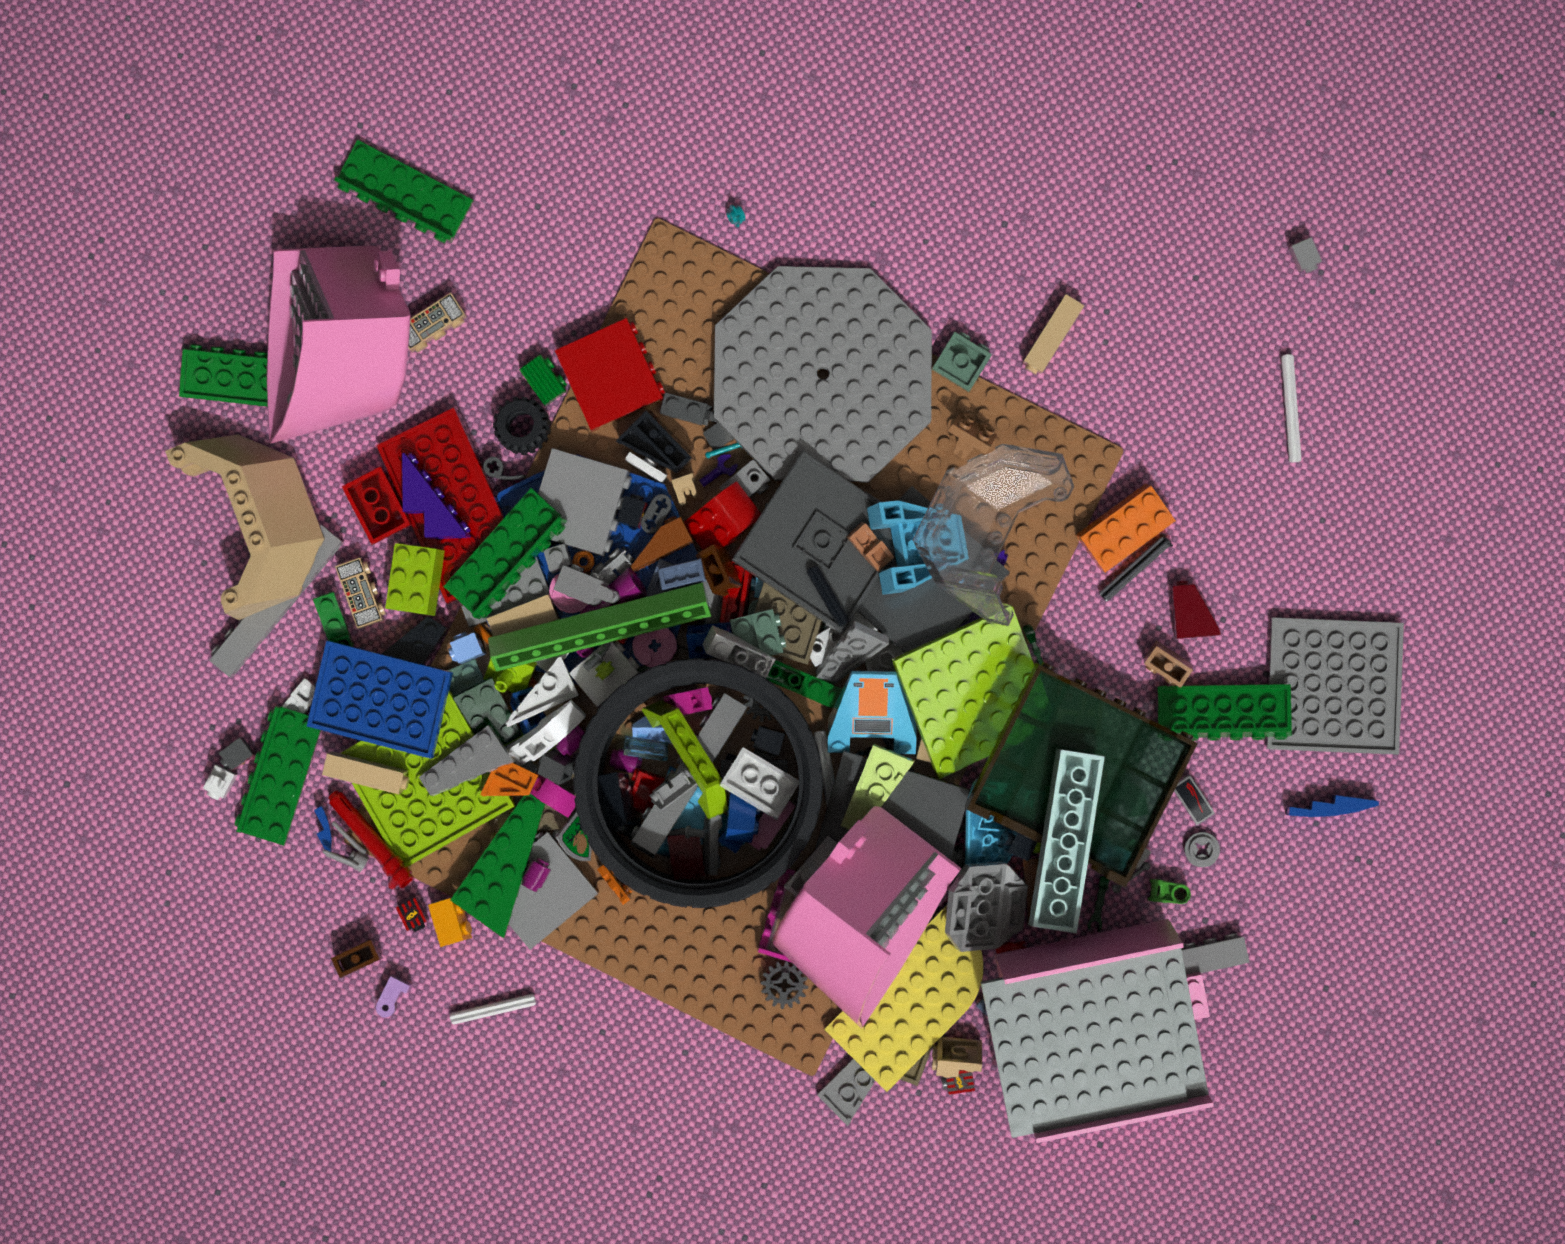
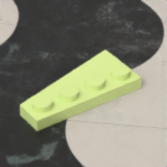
M874 744L841 826L851 829L874 806L881 807L915 760Z

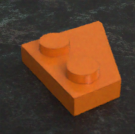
M514 763L505 764L491 771L480 795H530L539 775Z
M604 865L597 869L609 887L620 898L619 900L623 905L632 898L630 896L632 890L628 885L621 884L614 876L612 870L609 871Z

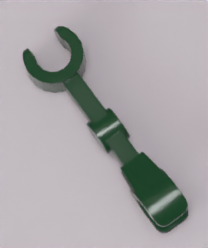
M1030 624L1023 626L1024 634L1032 645V651L1037 658L1038 664L1042 665L1043 660L1040 655V649L1036 644L1034 629Z
M1101 876L1099 879L1095 909L1087 923V927L1090 930L1091 923L1097 921L1099 923L1098 932L1102 929L1101 912L1110 881L1104 876Z

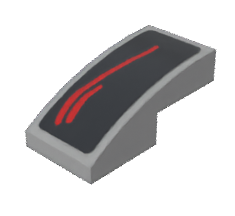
M1189 774L1179 780L1174 793L1196 825L1215 814Z

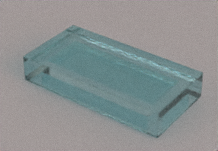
M625 736L623 755L667 761L668 742Z

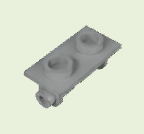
M625 547L621 549L616 548L609 554L608 557L610 559L604 564L602 562L597 564L592 569V572L604 576L602 581L610 584L617 578L613 570L616 568L622 574L632 565L631 562L634 561V558L629 553L627 555L624 554L626 553Z
M680 769L669 778L672 785L668 786L664 782L652 790V794H650L651 801L663 811L681 796L688 793L697 783L689 777L690 773L686 769Z

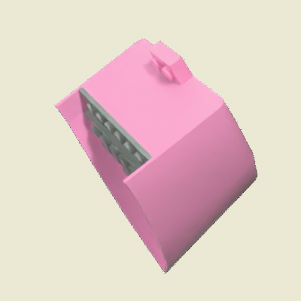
M376 246L273 250V276L267 352V403L270 444L384 413L399 402L406 377L410 311L399 290L400 268L392 251H381Z
M874 806L861 821L858 820L839 841L830 856L804 884L780 921L773 936V944L862 1029L900 972L950 884L962 868L886 810Z

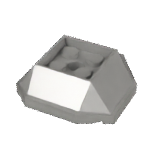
M1002 861L965 864L961 872L952 881L948 895L945 934L954 947L960 952L997 949L1007 942L1014 933L1017 934L1024 927L1028 886Z

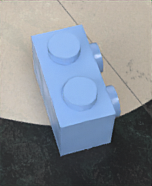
M464 632L454 636V641L450 642L452 648L448 649L452 660L457 661L459 664H464L486 654L477 633L468 635V633Z

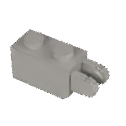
M574 564L571 567L562 566L553 589L593 606L600 605L602 600L611 604L620 600L618 592L607 588L609 583L602 581L604 576L594 572L587 575L583 573L584 568Z

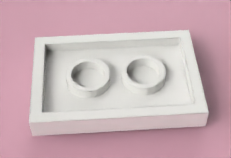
M743 747L720 786L777 820L798 787L799 780Z

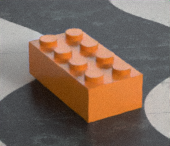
M1145 483L1078 532L1076 537L1097 567L1106 573L1176 520L1153 487Z

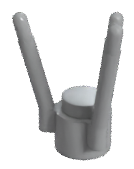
M333 821L332 825L358 851H352L348 859L325 849L322 852L325 856L361 872L369 859L365 855L367 850L362 848L341 826Z

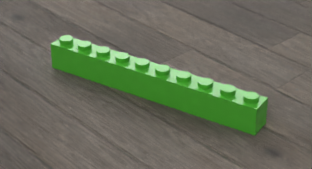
M703 583L489 637L490 657L495 670L500 671L711 617L708 597Z

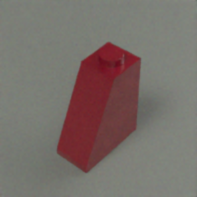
M1189 581L1175 582L1176 586L1170 587L1174 638L1184 639L1221 635L1218 625L1195 584L1189 585Z

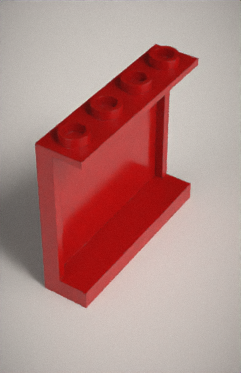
M627 318L555 350L591 432L658 400H663L662 394L665 393L660 381H655L653 374L656 371L651 361L646 362L644 354L647 351L642 341L637 342L635 334H638V331L633 321L629 323Z

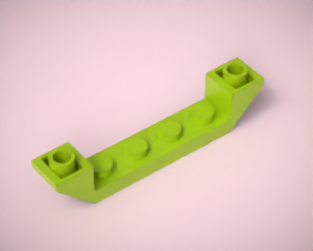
M658 701L644 707L642 711L652 728L659 725L663 727L703 794L699 798L698 803L707 818L711 819L727 812L725 789L720 786L722 778L679 708L663 701Z

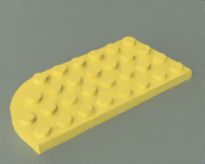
M947 905L927 925L900 972L862 1029L843 1011L824 1029L886 1092L969 1009L981 986L983 977L982 951L960 952L954 947L945 934Z

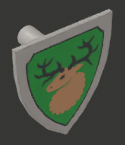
M575 811L561 830L553 831V837L557 839L563 850L572 858L579 861H591L592 848L587 841V835L583 833L577 811Z

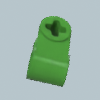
M1150 879L1151 891L1147 901L1184 904L1190 899L1191 892L1186 885ZM1177 888L1185 889L1186 897L1184 899L1177 900L1175 898L1174 892Z

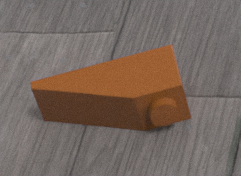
M674 516L664 521L665 525L659 528L631 565L634 572L694 543L681 517L676 518Z

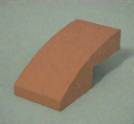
M864 522L846 536L859 553L878 572L894 558L883 541L878 540Z

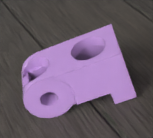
M392 974L377 1002L376 1011L378 1015L384 1018L393 1015L397 1010V1000L401 992L408 993L412 983Z

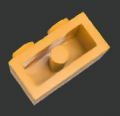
M451 898L428 905L440 947L472 938V927L467 921L465 911L450 901Z

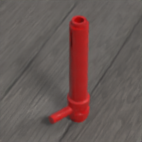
M338 790L334 791L328 797L330 800L329 804L381 864L384 873L390 876L388 887L395 889L396 886L400 888L407 886L414 879L411 869L403 865L404 861L400 856H396L345 794Z

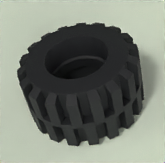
M514 397L511 402L509 400L505 401V406L502 407L500 405L498 408L499 413L494 415L496 421L493 422V428L495 429L494 434L498 441L507 450L515 454L527 455V452L533 454L536 452L535 449L543 447V442L547 443L549 439L547 435L551 434V429L549 428L551 421L548 418L547 412L540 404L533 399L529 400L527 397H522V399ZM520 415H530L534 421L532 431L524 437L513 436L511 433L513 420Z

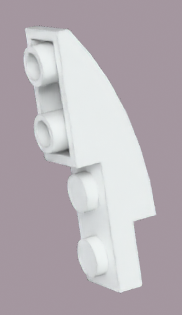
M570 700L543 718L536 728L513 742L506 750L519 766H522L529 760L535 761L568 735L586 717V714Z

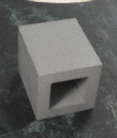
M1312 237L1289 248L1298 272L1305 270L1306 274L1318 269L1317 265L1322 262Z
M561 544L544 551L551 573L560 572L563 565L571 567L572 559L567 545Z

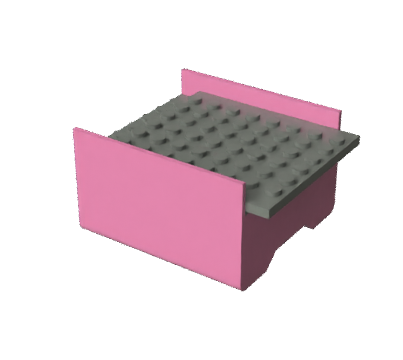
M1169 919L995 954L999 978L982 981L981 987L1012 1138L1034 1134L1036 1143L1214 1107L1208 1093L1195 1024L1196 1019L1210 1017L1201 972L1186 975L1181 948H1184L1183 942Z

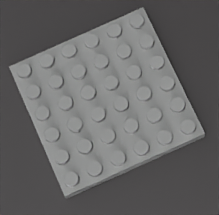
M1271 618L1269 685L1291 684L1292 736L1287 737L1285 740L1267 737L1266 749L1399 755L1404 623Z

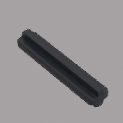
M813 566L806 571L807 575L837 626L840 627L848 623L849 618L819 567Z

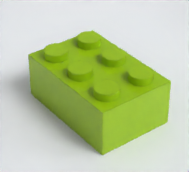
M395 543L385 609L435 616L445 551Z

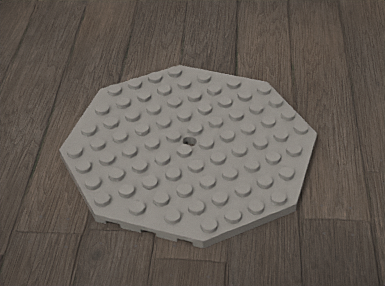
M778 266L715 325L714 419L775 481H783L801 451L804 450L846 480L869 483L931 423L932 330L870 268ZM826 369L829 372V377L822 380L818 378L817 371Z

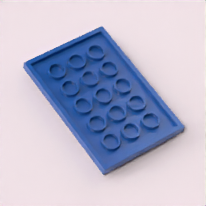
M326 641L307 727L432 759L436 749L453 672L333 641Z

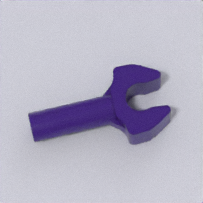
M730 454L721 455L717 458V467L699 480L703 487L721 474L732 476L735 473L738 464L732 465L731 468L724 467V462L731 458Z

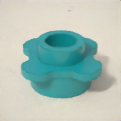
M731 204L730 208L727 209L726 215L729 222L734 224L736 228L740 227L739 224L746 220L742 208L739 205L734 206Z

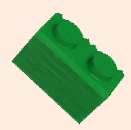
M539 355L520 368L519 371L546 407L567 392L564 388L567 384L560 374L556 377L551 369L554 368V365L549 358L543 359Z

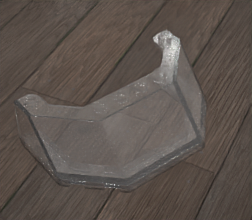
M1001 444L995 447V451L985 456L980 454L968 460V464L958 469L953 467L946 471L918 527L913 543L936 586L987 622L1009 626L1014 612L1010 605L1002 603L1000 599V594L1003 590L1002 582L997 575L990 574L1018 514L1045 500L1065 501L1071 495L1074 484L1063 454Z

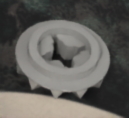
M1196 833L1189 837L1185 844V855L1194 866L1208 867L1214 864L1219 857V843L1209 833ZM1195 843L1200 844L1201 846L1209 843L1206 848V852L1209 855V857H1207L1204 854H1200L1195 857V855L1198 852V848Z

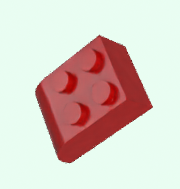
M381 466L341 486L371 545L411 525L407 514L403 512V505L384 468Z
M736 481L712 498L684 523L689 533L704 550L713 544L727 547L755 524L761 513Z

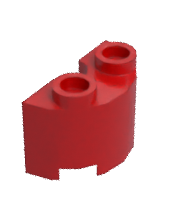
M636 768L632 777L635 784L634 787L631 786L635 811L644 814L648 807L652 809L655 805L650 797L652 790L664 783L665 778Z

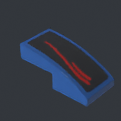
M321 806L314 810L324 828L323 831L317 833V836L324 849L332 852L334 850L333 828L325 806Z

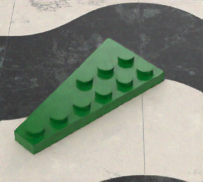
M532 794L523 796L450 899V901L504 939L546 805Z

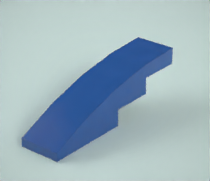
M1332 795V803L1310 801L1309 809L1287 806L1286 815L1302 817L1338 816L1379 806V801Z

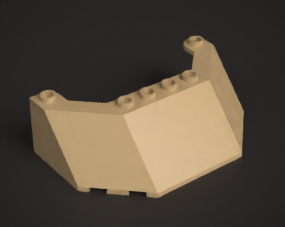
M241 435L186 442L166 450L165 453L169 463L175 468H181L188 476H198L207 471H213L221 475L250 552V559L238 585L226 589L221 595V604L225 614L241 620L299 596L307 574L309 575L314 564V558L318 549L322 546L325 538L295 458Z

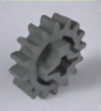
M778 961L776 963L777 968L774 969L770 965V973H763V976L767 979L761 981V984L766 986L761 992L768 993L765 1000L769 1001L772 999V1006L775 1007L777 1003H780L781 1009H784L785 1004L792 1008V1002L795 1001L797 1004H800L799 997H806V994L802 991L803 989H808V985L803 984L808 978L807 976L801 977L802 972L800 970L797 971L794 964L790 967L788 961H785L784 966H781ZM782 970V975L779 978L771 979L776 972ZM790 971L797 976L799 982L793 981L790 978ZM783 979H787L788 984L795 986L787 987L786 991H783L782 987L777 984L782 983ZM770 988H775L780 993L779 998L773 995ZM792 990H798L794 997L787 999V995Z

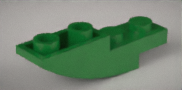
M332 591L314 597L313 601L328 641L355 647L335 592Z
M777 660L774 661L766 677L767 680L832 709L842 691V688Z

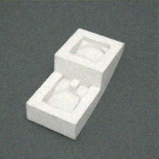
M304 678L282 707L305 714L312 705L316 687Z

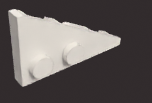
M562 656L556 659L550 669L506 721L507 727L579 696Z

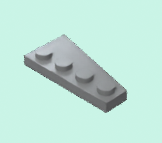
M854 621L817 668L816 678L832 685L836 684L851 673V671L889 645V637Z
M488 725L421 775L419 779L431 796H435L465 781L473 780L479 775L494 771L505 764L513 763L514 760L493 728Z
M852 1059L817 1093V1096L848 1126L875 1080Z

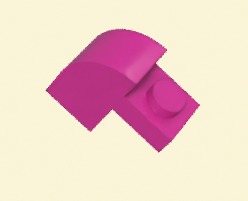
M708 687L663 697L664 702L679 708L682 715L712 709V697Z
M541 775L538 776L530 794L568 818L575 808L574 799H576V796Z

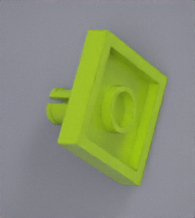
M490 659L484 680L492 676L495 682V689L499 692L508 690L515 693L527 689L537 662L496 671Z

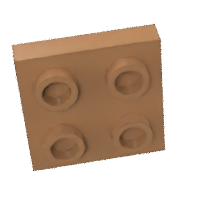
M962 413L958 414L948 430L958 437L954 454L962 451V459H965L974 448L986 454L997 436L989 426H981L975 422L972 416L968 414L963 415Z

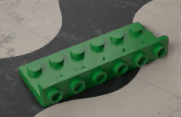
M359 140L356 141L338 177L334 179L338 184L337 188L341 191L356 193L357 199L367 204L369 201L377 204L375 208L386 214L388 211L396 214L395 218L405 224L407 221L414 223L415 229L424 234L427 231L435 234L433 238L444 244L446 241L453 242L474 202L473 199Z
M189 344V347L183 349L179 397L268 407L267 352L255 351L254 354H246V350L233 349V352L224 351V347L211 346L210 350L202 349L203 345Z
M530 488L443 587L464 605L474 618L481 619L487 617L492 611L491 607L496 601H501L506 596V590L509 586L515 585L522 576L520 574L525 568L529 569L536 562L535 557L540 552L543 553L551 545L550 540L555 535L558 536L564 531L567 520L533 488Z
M1291 684L1182 686L1181 688L1178 686H1158V724L1178 734L1184 731L1194 736L1192 741H1197L1199 738L1218 741L1221 740V737H1230V740L1235 741L1242 740L1243 737H1252L1253 740H1264L1265 737L1285 740L1287 737L1292 736ZM1158 732L1159 738H1163L1164 741H1175Z
M275 706V709L270 710L267 720L270 722L268 730L263 732L261 742L264 744L262 750H258L254 761L257 766L255 772H251L248 779V784L250 785L249 792H245L242 798L241 805L244 806L242 814L238 813L235 820L236 832L245 833L285 846L321 733L319 729L307 727L309 715L282 706Z

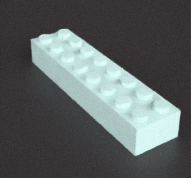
M1056 749L1029 918V925L1033 927L1077 933L1104 756Z

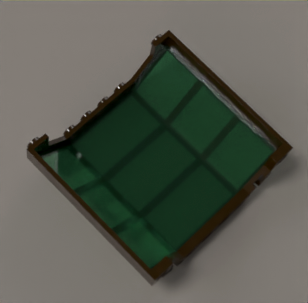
M1045 662L1042 665L1035 663L964 808L985 819L992 815L994 816L993 821L1041 844L1056 749L1104 756L1088 865L1089 863L1092 864L1091 868L1126 888L1198 743L1192 741L1194 736L1184 731L1178 734L1146 718V712L1134 707L1133 711L1126 708L1127 703L1116 697L1114 701L1106 698L1107 693L1095 688L1092 691L1086 688L1087 683L1077 678L1073 682L1053 672L1055 667Z

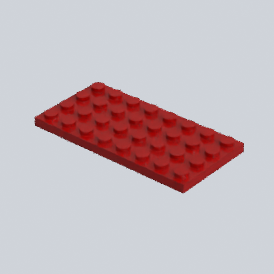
M454 407L376 445L402 505V453L409 454L412 452L419 461L417 465L421 471L425 469L431 476L432 480L430 482L434 488L438 486L445 495L444 501L447 504L451 503L458 512L457 518L460 521L464 520L471 529L469 532L471 538L428 539L424 537V513H406L421 547L445 551L439 588L445 602L448 604L457 599L443 586L505 518L460 416Z

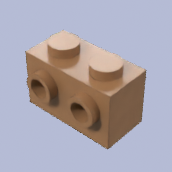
M1157 640L1144 657L1145 667L1152 673L1162 675L1163 679L1173 686L1177 685L1181 688L1193 671L1192 663Z

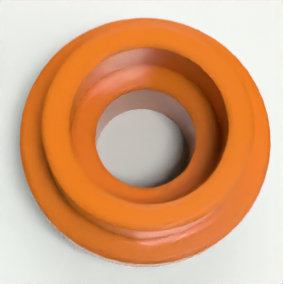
M588 551L577 552L572 560V564L584 568V573L589 572L595 563L593 555ZM586 558L588 560L587 565L581 566L580 559Z

